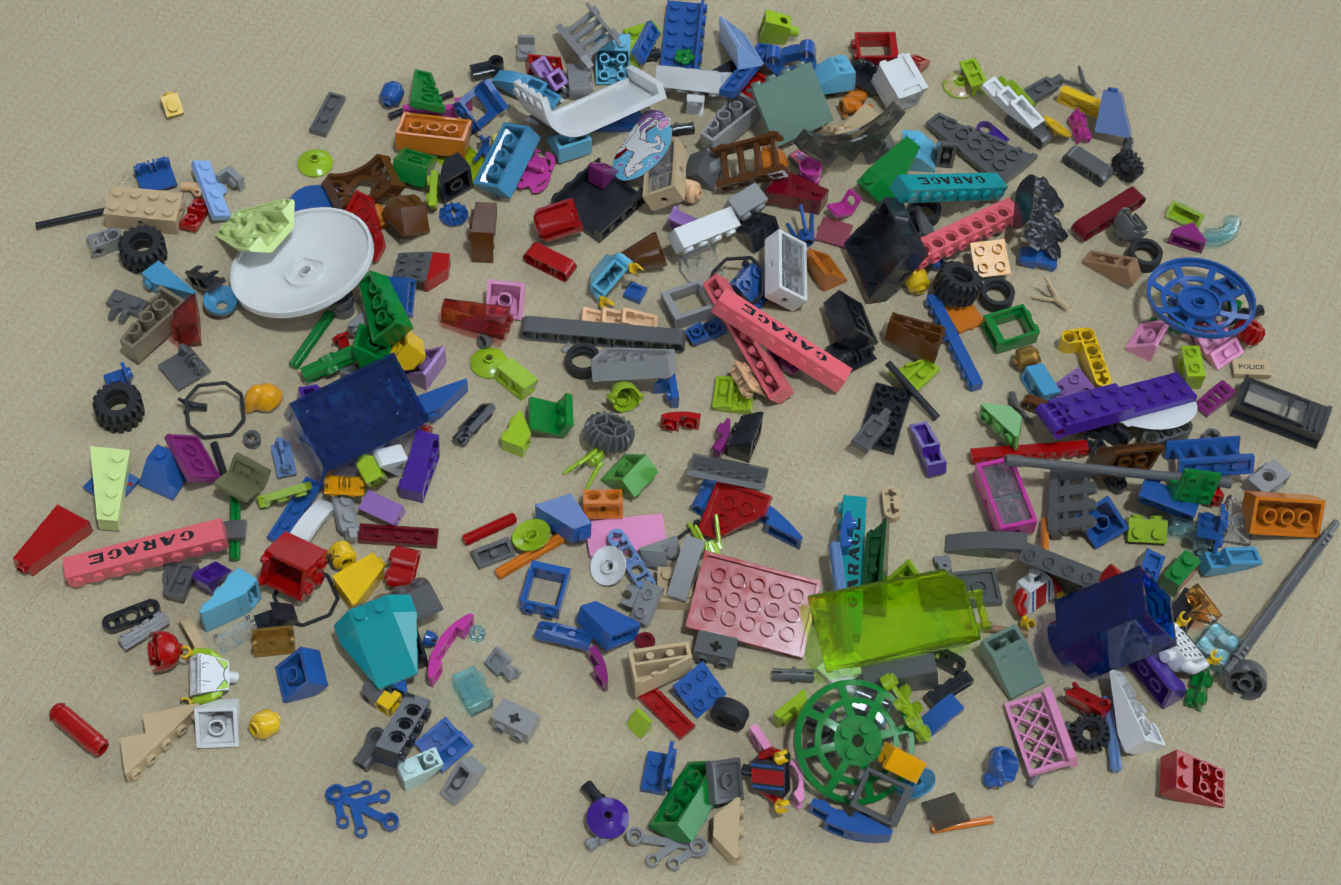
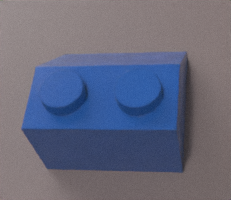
M299 647L275 666L283 703L316 696L328 687L320 650Z

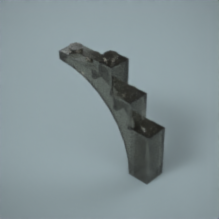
M893 101L881 114L862 127L837 135H823L803 129L793 143L801 152L827 168L839 154L851 162L855 160L863 149L877 157L887 145L885 138L906 112Z

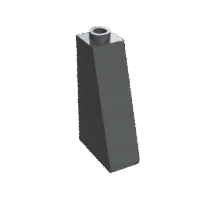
M934 653L861 666L862 674L858 675L859 680L874 683L882 688L884 687L881 684L880 677L886 673H893L898 680L896 686L899 690L900 686L906 683L912 691L936 689L939 685ZM864 686L866 694L878 693V691Z

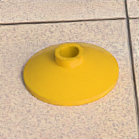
M1046 115L1043 116L1045 124L1052 130L1054 137L1060 135L1070 138L1072 136L1056 120Z

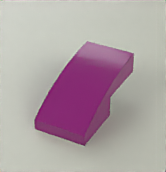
M594 645L588 649V659L595 666L593 668V678L601 689L606 692L608 691L606 664L600 651Z

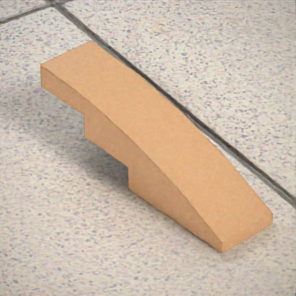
M583 306L580 320L652 327H657L658 324L657 315L625 307L621 311L603 307L600 311Z

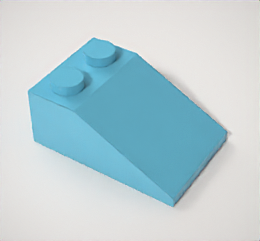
M846 55L829 57L816 65L814 71L824 95L855 90L856 72Z

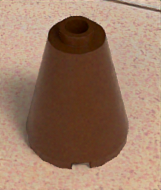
M656 232L647 235L620 252L632 260L633 263H638L643 269L667 266Z

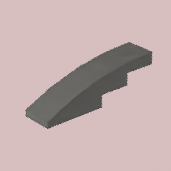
M981 531L947 534L945 553L974 557H985V554L1005 556L1006 552L1021 553L1025 541L1027 542L1028 533Z

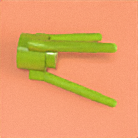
M592 448L584 457L563 471L562 474H567L585 462L590 467L596 466L584 490L589 489L598 471L604 465L602 460L605 458L603 451L599 452L598 448Z
M717 514L714 515L717 543L714 540L706 542L698 526L694 525L693 527L691 522H687L694 537L705 541L703 553L706 550L721 554L720 549H723Z

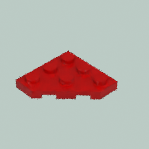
M356 189L345 211L359 217L368 227L374 243L372 261L378 263L386 248L375 202L372 197Z
M717 481L698 528L703 536L717 540L715 514L718 515L720 535L723 537L766 516L773 497L743 486Z

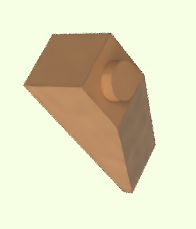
M1090 250L1082 260L1083 265L1119 284L1133 286L1142 275L1138 260L1135 257Z

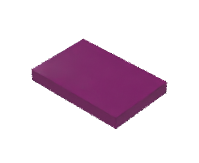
M167 434L164 437L188 482L215 483L221 477L198 436Z

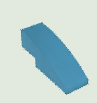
M1224 547L1221 551H1217V554L1212 553V551L1203 552L1198 557L1201 560L1199 568L1203 577L1235 573L1263 564L1256 547Z

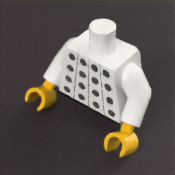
M1183 611L1177 617L1176 622H1172L1161 632L1159 640L1161 645L1157 652L1160 654V660L1163 663H1167L1174 672L1183 671L1194 675L1208 668L1210 664L1215 666L1220 664L1223 656L1215 658L1214 656L1218 653V650L1215 649L1211 651L1209 658L1206 659V656L1183 628L1180 629V626H1186L1191 620V617L1188 620L1182 618L1185 614V611Z

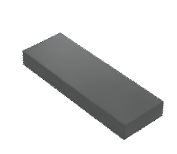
M332 92L328 93L309 128L310 134L327 137L346 101L345 96Z

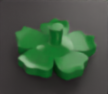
M689 48L683 51L678 49L676 50L674 60L677 63L682 62V65H688L694 61L695 56L691 54L692 50Z

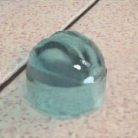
M473 625L471 627L469 636L473 642H481L485 639L486 632L482 625ZM476 630H479V636H475Z

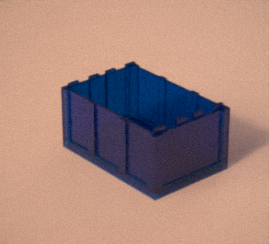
M394 352L289 403L284 413L286 421L290 422L321 483L329 475H334L349 466L351 468L356 466V463L359 462L358 459L367 454L370 456L377 449L393 446L395 443L415 434L416 429L423 431L431 421Z

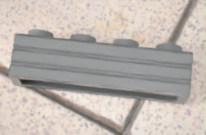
M157 612L153 614L152 619L149 620L147 618L142 621V625L132 627L129 633L124 632L119 635L120 638L117 640L122 648L127 650L148 637L150 632L158 631L169 624L170 621L164 612Z

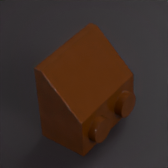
M411 194L389 197L381 215L403 236L429 234L430 228L426 205L419 196Z

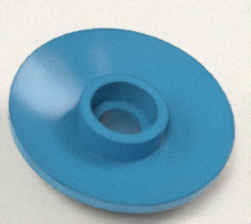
M924 768L917 783L904 779L902 783L914 788L910 799L924 796L933 789L936 783V776L933 771ZM898 787L896 792L900 796L903 789Z

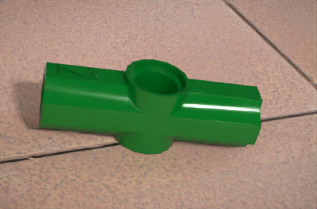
M352 345L342 348L335 353L326 354L318 358L317 361L301 367L300 370L306 383L323 375L327 376L340 370L341 367L356 361Z

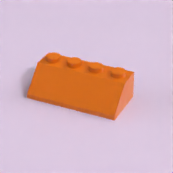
M403 112L395 131L396 150H402L406 147L439 156H450L459 152L465 158L470 145L472 120Z
M1245 491L1242 513L1247 532L1260 535L1318 538L1326 500L1315 495Z

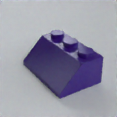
M1137 642L1126 663L1164 710L1181 700L1187 689L1183 681L1176 677L1169 665L1160 660V654L1150 642Z

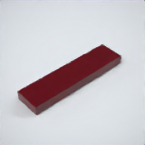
M360 523L358 544L399 545L403 547L437 549L439 528Z

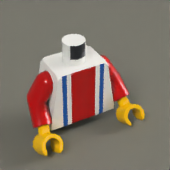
M1031 568L1028 575L1017 582L1012 602L1018 616L1022 618L1020 620V627L1022 629L1030 630L1028 625L1030 627L1036 626L1035 620L1027 616L1055 598V594H1057V602L1067 606L1064 602L1065 598L1069 601L1073 600L1071 595L1062 592V586L1050 573L1043 572L1038 568Z

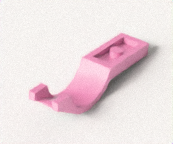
M757 723L750 726L748 736L759 752L772 746ZM790 760V774L797 784V790L793 794L792 803L799 811L803 808L804 802L803 775L799 767Z

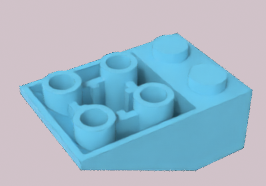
M603 34L602 36H600L598 39H596V43H598L608 34ZM619 34L620 37L618 39L622 43L621 45L612 40L595 53L596 85H612L628 77L626 67L630 66V34Z
M239 567L234 572H231L224 584L218 587L211 599L200 608L199 613L204 631H212L249 614L262 599L258 579Z

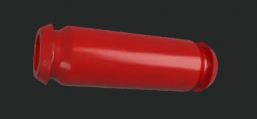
M57 703L50 709V720H53L58 727L88 752L92 753L93 756H101L106 752L109 747L108 739H104L101 733L70 707L66 706L65 703Z

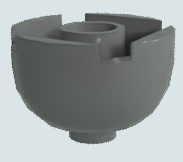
M1123 207L1113 220L1114 235L1120 241L1124 240L1132 243L1137 239L1143 238L1149 231H1145L1148 227L1138 214L1132 215L1129 212L1131 209Z
M1243 659L1235 665L1232 673L1226 676L1225 683L1230 693H1238L1242 695L1240 698L1244 700H1254L1260 698L1262 693L1266 691L1268 677L1261 664L1251 659Z

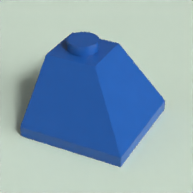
M157 444L146 459L139 486L173 501L187 482V479L171 450Z
M1109 495L1096 502L1098 505L1096 510L1089 512V515H1093L1096 518L1097 524L1093 528H1088V532L1085 533L1095 549L1129 529ZM1082 513L1075 515V517L1082 516Z

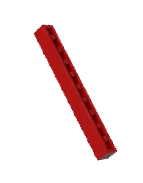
M1087 440L1022 444L1018 445L1017 450H1014L1011 446L970 448L969 459L971 465H976V463L1002 459L1005 457V454L1039 459L1085 457L1089 452Z

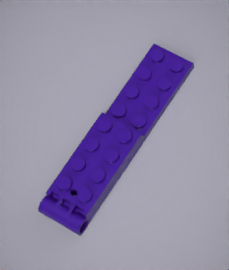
M1175 372L1121 387L1113 383L1048 400L1047 404H1039L1034 412L1053 438L1057 440L1064 436L1196 402L1197 395L1180 374Z

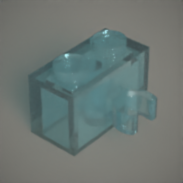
M473 665L452 675L453 686L471 718L493 707L495 695L491 687L487 688L484 682L486 680L482 671H477Z

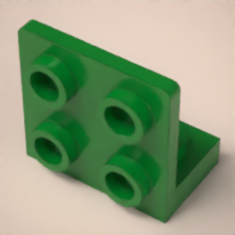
M565 393L557 403L535 397L528 399L530 430L564 438L573 428L572 394Z
M1185 468L1179 480L1170 479L1168 483L1172 500L1210 505L1222 475L1220 472Z

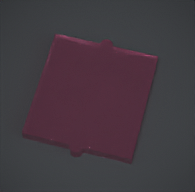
M823 217L820 226L817 227L818 232L815 241L845 249L844 242L851 236L853 225Z

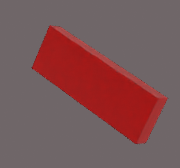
M658 688L638 696V700L680 741L695 729V724Z

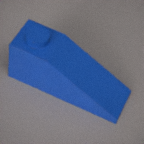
M465 378L413 397L414 409L420 421L425 425L441 419L468 392L467 379Z

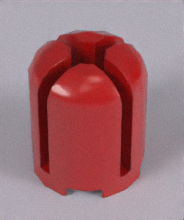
M572 198L540 207L534 212L535 228L539 238L544 242L550 243L583 231L577 207Z

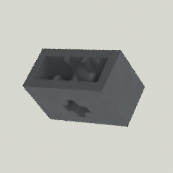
M699 630L693 660L698 663L703 661L705 664L717 665L723 669H732L739 638Z

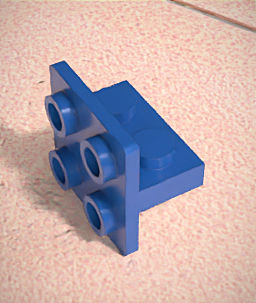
M1224 503L1220 505L1218 516L1210 512H1198L1196 536L1212 539V553L1217 554L1218 548H1222L1223 532L1226 531L1228 525V511L1225 510Z

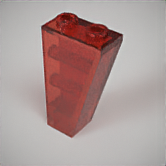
M445 298L441 306V323L504 340L506 333L509 334L513 314H510L511 307Z

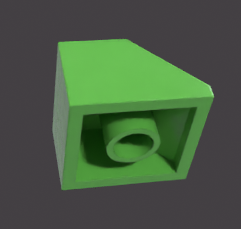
M624 454L600 480L611 489H622L623 497L635 498L642 493V489L654 480L658 470L647 454Z

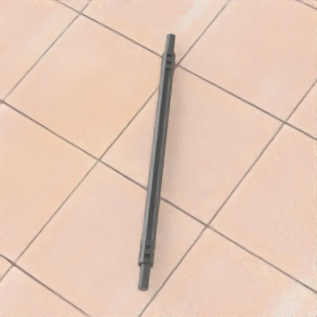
M1334 519L1328 528L1322 531L1230 656L1231 660L1222 671L1224 675L1229 676L1235 665L1242 661L1250 652L1333 538V533L1340 525L1338 520Z

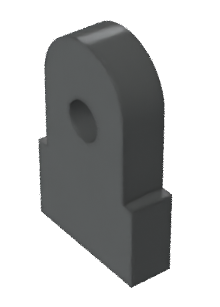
M949 555L933 557L934 564L938 567L941 574L948 575L952 572Z

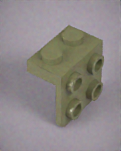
M237 452L233 456L229 470L215 481L214 486L219 488L220 491L234 496L238 501L247 503L265 489L271 470Z

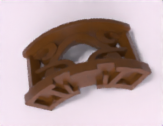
M376 154L370 161L355 170L345 173H329L321 183V186L325 188L334 208L345 210L354 194L352 193L360 182L374 183L368 196L374 199L375 204L381 205L389 197L398 196L406 186L404 182L400 181L390 162V156Z

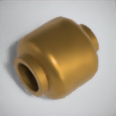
M1031 345L1017 349L1015 351L1016 356L1012 357L1015 368L1019 367L1021 371H1024L1027 366L1036 365L1041 362L1038 348L1034 349Z

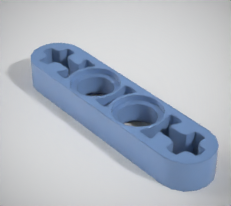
M611 530L608 534V544L619 548L622 552L629 550L633 555L630 559H626L625 571L634 585L642 589L644 584L642 579L644 577V581L656 584L653 576L623 530ZM614 535H616V537L621 536L620 543L622 547L619 548L620 544L617 540L613 541ZM639 566L643 572L641 575H634L631 571L632 568Z

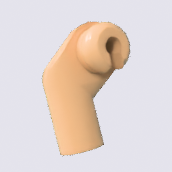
M197 182L181 183L182 191H191L196 198L203 197Z

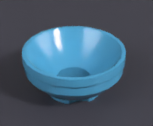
M221 285L211 293L206 292L203 297L206 310L215 316L228 315L238 305V299L234 295L232 288ZM221 303L227 305L223 310L217 309V306Z

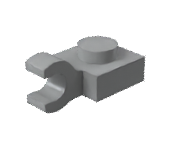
M496 646L485 660V663L498 676L504 673L511 681L513 678L518 679L521 675V671L518 668L510 665L513 659L500 646Z

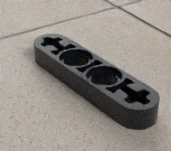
M1088 430L1084 434L1083 440H1087L1088 454L1092 459L1096 451L1100 447L1106 446L1097 431ZM1111 476L1102 478L1111 493L1115 495L1124 493L1127 487L1125 477Z

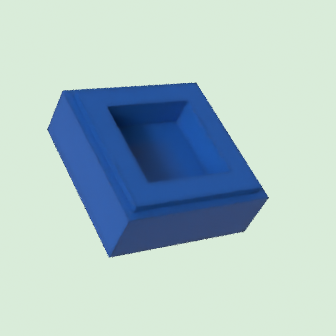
M631 281L623 294V298L640 305L647 293V287Z

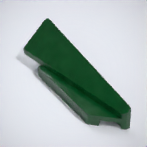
M883 518L882 523L878 527L866 533L862 589L866 591L862 611L883 618L886 617L890 529L887 518Z

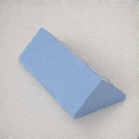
M720 16V41L737 69L762 66L764 63L746 34Z

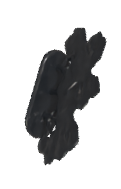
M1030 174L1019 184L1015 195L1013 227L1020 229L1028 223L1030 228L1024 232V235L1029 242V246L1037 251L1045 247L1047 253L1053 259H1060L1061 248L1056 238L1065 240L1069 236L1053 212L1061 211L1064 208V203L1058 196L1055 188L1049 185L1048 180L1044 176L1038 178ZM1036 192H1040L1041 196H1036Z

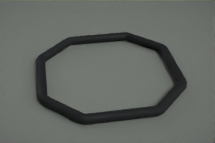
M752 256L724 258L712 270L711 277L715 275V272L726 261L751 260L761 269V293L751 302L752 305H755L764 295L765 268Z
M227 381L197 384L184 399L186 425L202 439L231 437L246 420L243 394ZM226 385L240 397L242 420L231 433L203 435L190 425L188 400L199 387Z
M323 572V575L327 578L336 598L328 614L294 625L305 627L329 618L332 615L339 601V595L328 573ZM276 589L272 594L274 602H278L276 597L278 590Z

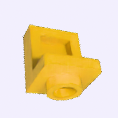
M167 92L163 94V97H160L166 118L184 114L178 93Z

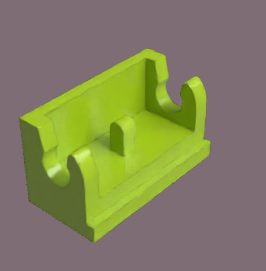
M976 58L960 61V71L964 73L972 89V95L975 97L978 90H980L982 96L986 95L981 86L987 80Z
M512 357L497 367L495 380L520 401H523L535 391L533 386L538 383V378Z

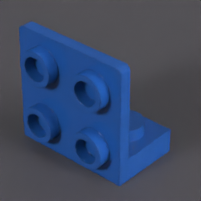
M753 262L745 265L730 282L734 292H740L749 303L761 293V269ZM765 290L764 295L754 305L759 309L768 301L765 298Z
M670 741L668 754L648 750L640 792L665 796L666 789H671L677 749H674V741Z

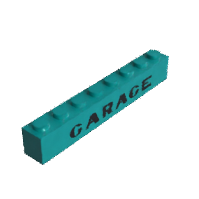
M997 172L898 175L889 187L900 203L999 200L1004 196V192L1008 188Z
M843 495L842 502H838L837 514H841V519L837 520V530H841L842 520L846 511H851L852 518L856 520V530H853L851 537L852 547H849L848 555L842 556L852 643L859 644L862 624V578L867 497ZM839 536L836 537V542H839ZM833 604L832 616L836 617V622L832 623V634H835V642H840L836 605Z

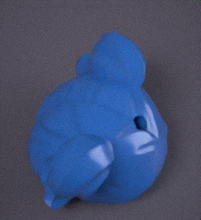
M994 746L991 749L988 771L983 776L985 787L993 788L999 786L1001 788L1003 787V782H1013L1019 769V760L1010 748Z

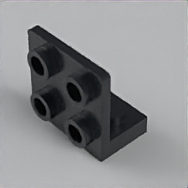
M755 212L747 221H740L741 225L736 229V233L746 236L750 251L755 253L765 246V239L780 228L776 216Z

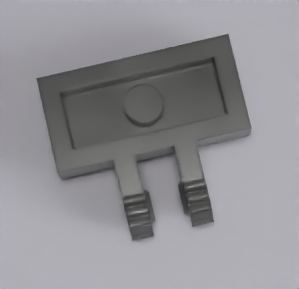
M115 289L106 301V306L111 308L108 319L113 321L122 312L118 322L124 325L130 316L139 318L138 314L141 310L146 309L148 301Z

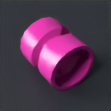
M814 157L802 159L799 164L798 176L819 185L822 171L821 162Z

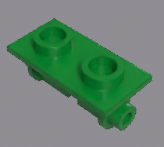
M1206 668L1205 673L1201 671L1192 675L1190 687L1196 689L1188 688L1184 699L1187 707L1197 706L1199 712H1201L1203 705H1206L1208 689L1213 685V677L1210 675L1209 668Z

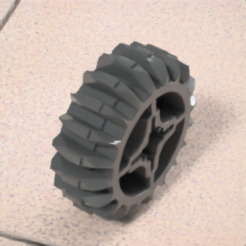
M603 411V413L596 412V414H591L585 421L583 428L584 439L587 440V444L592 445V448H598L599 452L605 451L606 453L612 452L615 454L616 452L622 453L627 451L633 444L635 437L634 426L631 425V421L612 412L606 413Z

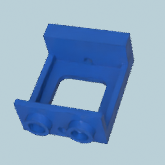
M489 78L478 83L452 105L459 117L472 120V134L481 131V127L498 113L505 111L509 107ZM474 96L478 98L486 109V114L477 121L465 106Z

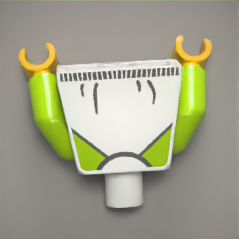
M188 646L181 647L182 651L189 652L187 655H180V658L184 661L190 660V696L193 699L183 697L180 699V702L188 700L189 705L199 703V705L217 700L224 691L229 690V683H238L239 673L237 671H229V661L222 659V656L211 648H194L191 650Z

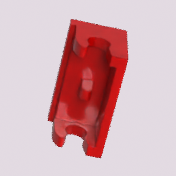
M1073 682L1072 690L1067 689L1065 692L1067 704L1089 715L1094 713L1095 717L1098 714L1101 716V719L1105 718L1113 706L1111 700L1107 698L1104 700L1079 687L1078 683Z

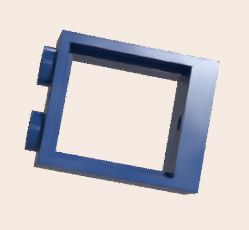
M532 560L520 598V611L526 614L543 615L548 619H559L571 579V568ZM535 578L562 583L556 606L528 600Z

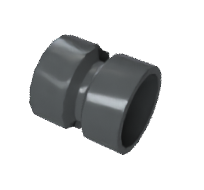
M352 290L343 298L330 305L336 319L346 320L354 315L355 305Z

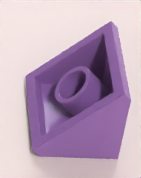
M443 346L425 349L426 358L421 365H417L413 370H406L402 378L427 391L446 365V352Z

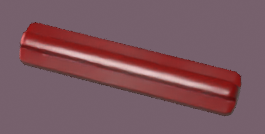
M509 513L463 534L462 540L465 545L472 544L515 524L517 518L514 513Z

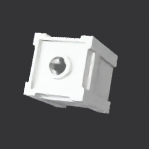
M904 53L897 55L898 58L889 62L886 60L881 61L876 74L873 75L871 80L890 115L919 104L924 92L928 89V85L909 53L905 55Z

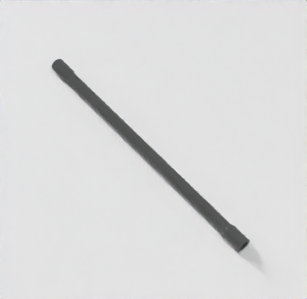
M1005 454L1004 466L1031 467L1160 481L1179 480L1182 473L1029 458ZM1222 476L1218 487L1230 489L1232 478Z

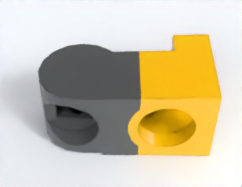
M367 681L362 687L364 701L388 717L394 714L402 702V694L396 690L392 694L384 689L379 690L372 681Z

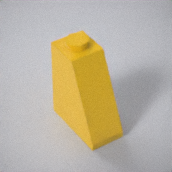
M374 552L332 575L335 588L350 609L355 608L358 603L366 602L385 577L384 568L386 565L381 557L377 558Z

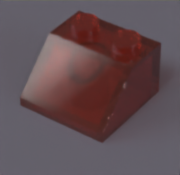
M191 294L173 311V319H170L174 341H178V345L183 343L188 345V347L202 346L201 320L195 294Z

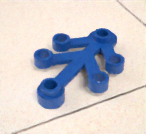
M363 780L360 784L348 787L332 784L327 788L325 796L326 800L335 806L337 814L336 823L339 829H347L350 825L349 818L344 813L343 804L351 807L356 826L355 836L358 839H364L368 835V830L363 823L361 813L382 823L386 831H395L399 827L397 814L393 812L383 814L367 806L377 802L387 804L390 801V793L387 790H380L376 794L368 795L372 791V784L368 780ZM364 785L369 786L367 790L362 789ZM359 792L363 795H368L357 799L349 796ZM334 793H339L340 796L334 798V797H333V794H334ZM387 795V798L381 799L380 796ZM341 820L347 821L344 825L339 823ZM390 821H393L395 823L393 826L387 825V823ZM360 829L365 830L363 834L357 833Z

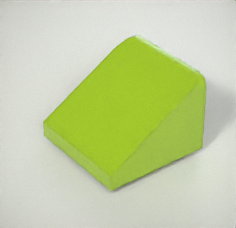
M637 707L629 719L627 727L640 739L651 731L652 720Z

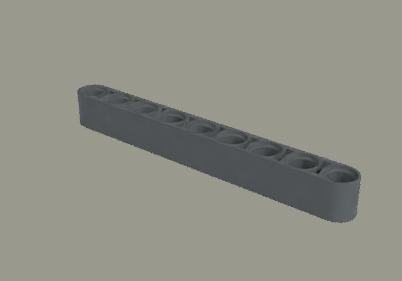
M525 316L521 320L520 337L527 341L567 344L569 341L572 345L588 343L595 347L675 349V353L678 354L685 350L686 332L675 328Z

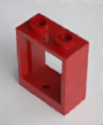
M855 32L854 39H851V50H854L853 60L857 61L864 58L879 66L881 61L886 60L889 62L898 58L895 32ZM860 47H887L888 55L861 56Z

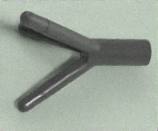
M1080 65L1077 68L1083 82L1082 84L1063 79L1064 83L1082 87L1088 95L1093 97L1096 95V92L1086 82Z
M1010 391L1008 396L1011 407L1014 410L1017 409L1025 420L1032 425L1033 422L1019 405L1016 393Z

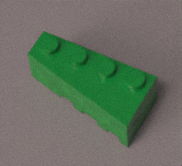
M371 270L367 272L359 282L372 343L390 348L414 328L388 276Z

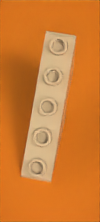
M199 703L143 714L145 733L120 738L124 772L128 783L137 780L141 776L142 771L147 766L154 764L158 756L163 751L168 750L178 736L186 733L188 727L195 721L194 707L199 706Z

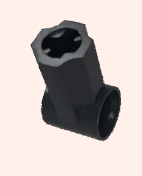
M493 55L488 61L469 65L472 78L475 80L487 76L495 77L499 70H504L502 56Z

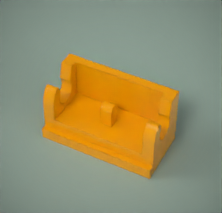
M886 741L878 757V762H883V768L914 783L918 782L927 764L918 757Z

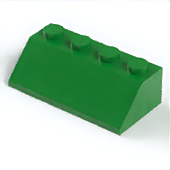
M707 761L687 762L648 826L651 829L676 842H692L696 838L697 832L706 821L711 809L716 805L709 804L705 764Z

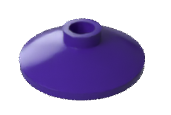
M605 797L596 800L589 807L587 825L597 837L613 839L623 834L627 829L629 813L621 801ZM610 813L612 817L607 819L604 817V814Z

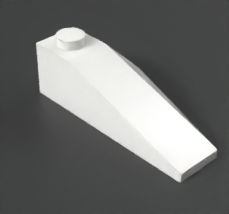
M1114 669L1109 671L1117 733L1121 748L1126 753L1133 755L1164 748L1166 745L1154 722L1150 724L1144 714L1147 710L1144 705L1142 706L1135 700L1136 693L1124 673Z

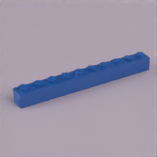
M935 293L927 295L925 306L928 307L934 323L946 327L943 341L947 344V349L951 352L952 359L956 362L957 369L960 370L967 388H969L970 392L982 389L983 381L942 301Z

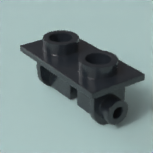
M1115 423L1092 429L1116 446L1120 444L1127 445L1133 439L1130 431L1127 432L1120 426L1115 425Z

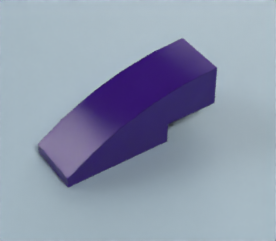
M928 422L910 424L909 429L912 440L927 476L945 474L947 461L940 451V443Z

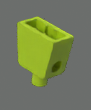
M766 9L758 29V43L784 45L787 42L788 36L798 37L799 27L791 26L790 16Z

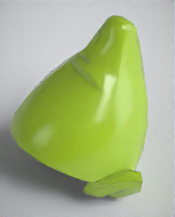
M617 380L610 393L606 394V396L617 411L628 412L641 403L645 394L640 393L638 388L631 382Z

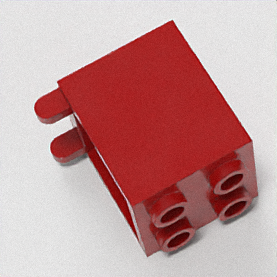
M285 531L265 549L264 554L260 557L262 568L261 574L257 578L259 586L265 584L302 601L307 595L310 596L313 590L324 581L323 571L328 562L326 559L327 550Z

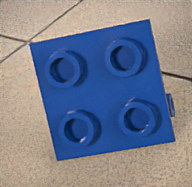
M163 156L156 159V162L152 159V163H149V160H147V164L143 162L136 163V166H133L141 189L163 190L178 186L169 157Z
M703 661L672 685L675 689L673 691L674 696L682 698L696 719L711 708L718 697H724L727 694Z

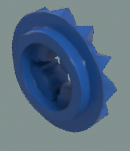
M451 201L450 204L445 203L443 208H440L439 217L446 225L458 226L467 220L468 210L460 202L453 203ZM452 210L456 212L455 217L451 213Z

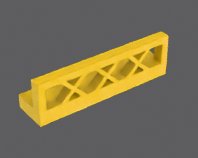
M1065 85L1060 89L1057 103L1072 109L1079 107L1080 112L1097 118L1101 99Z

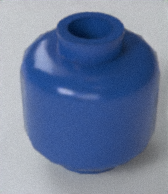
M395 81L385 83L379 94L382 104L387 108L399 106L404 96L403 86Z

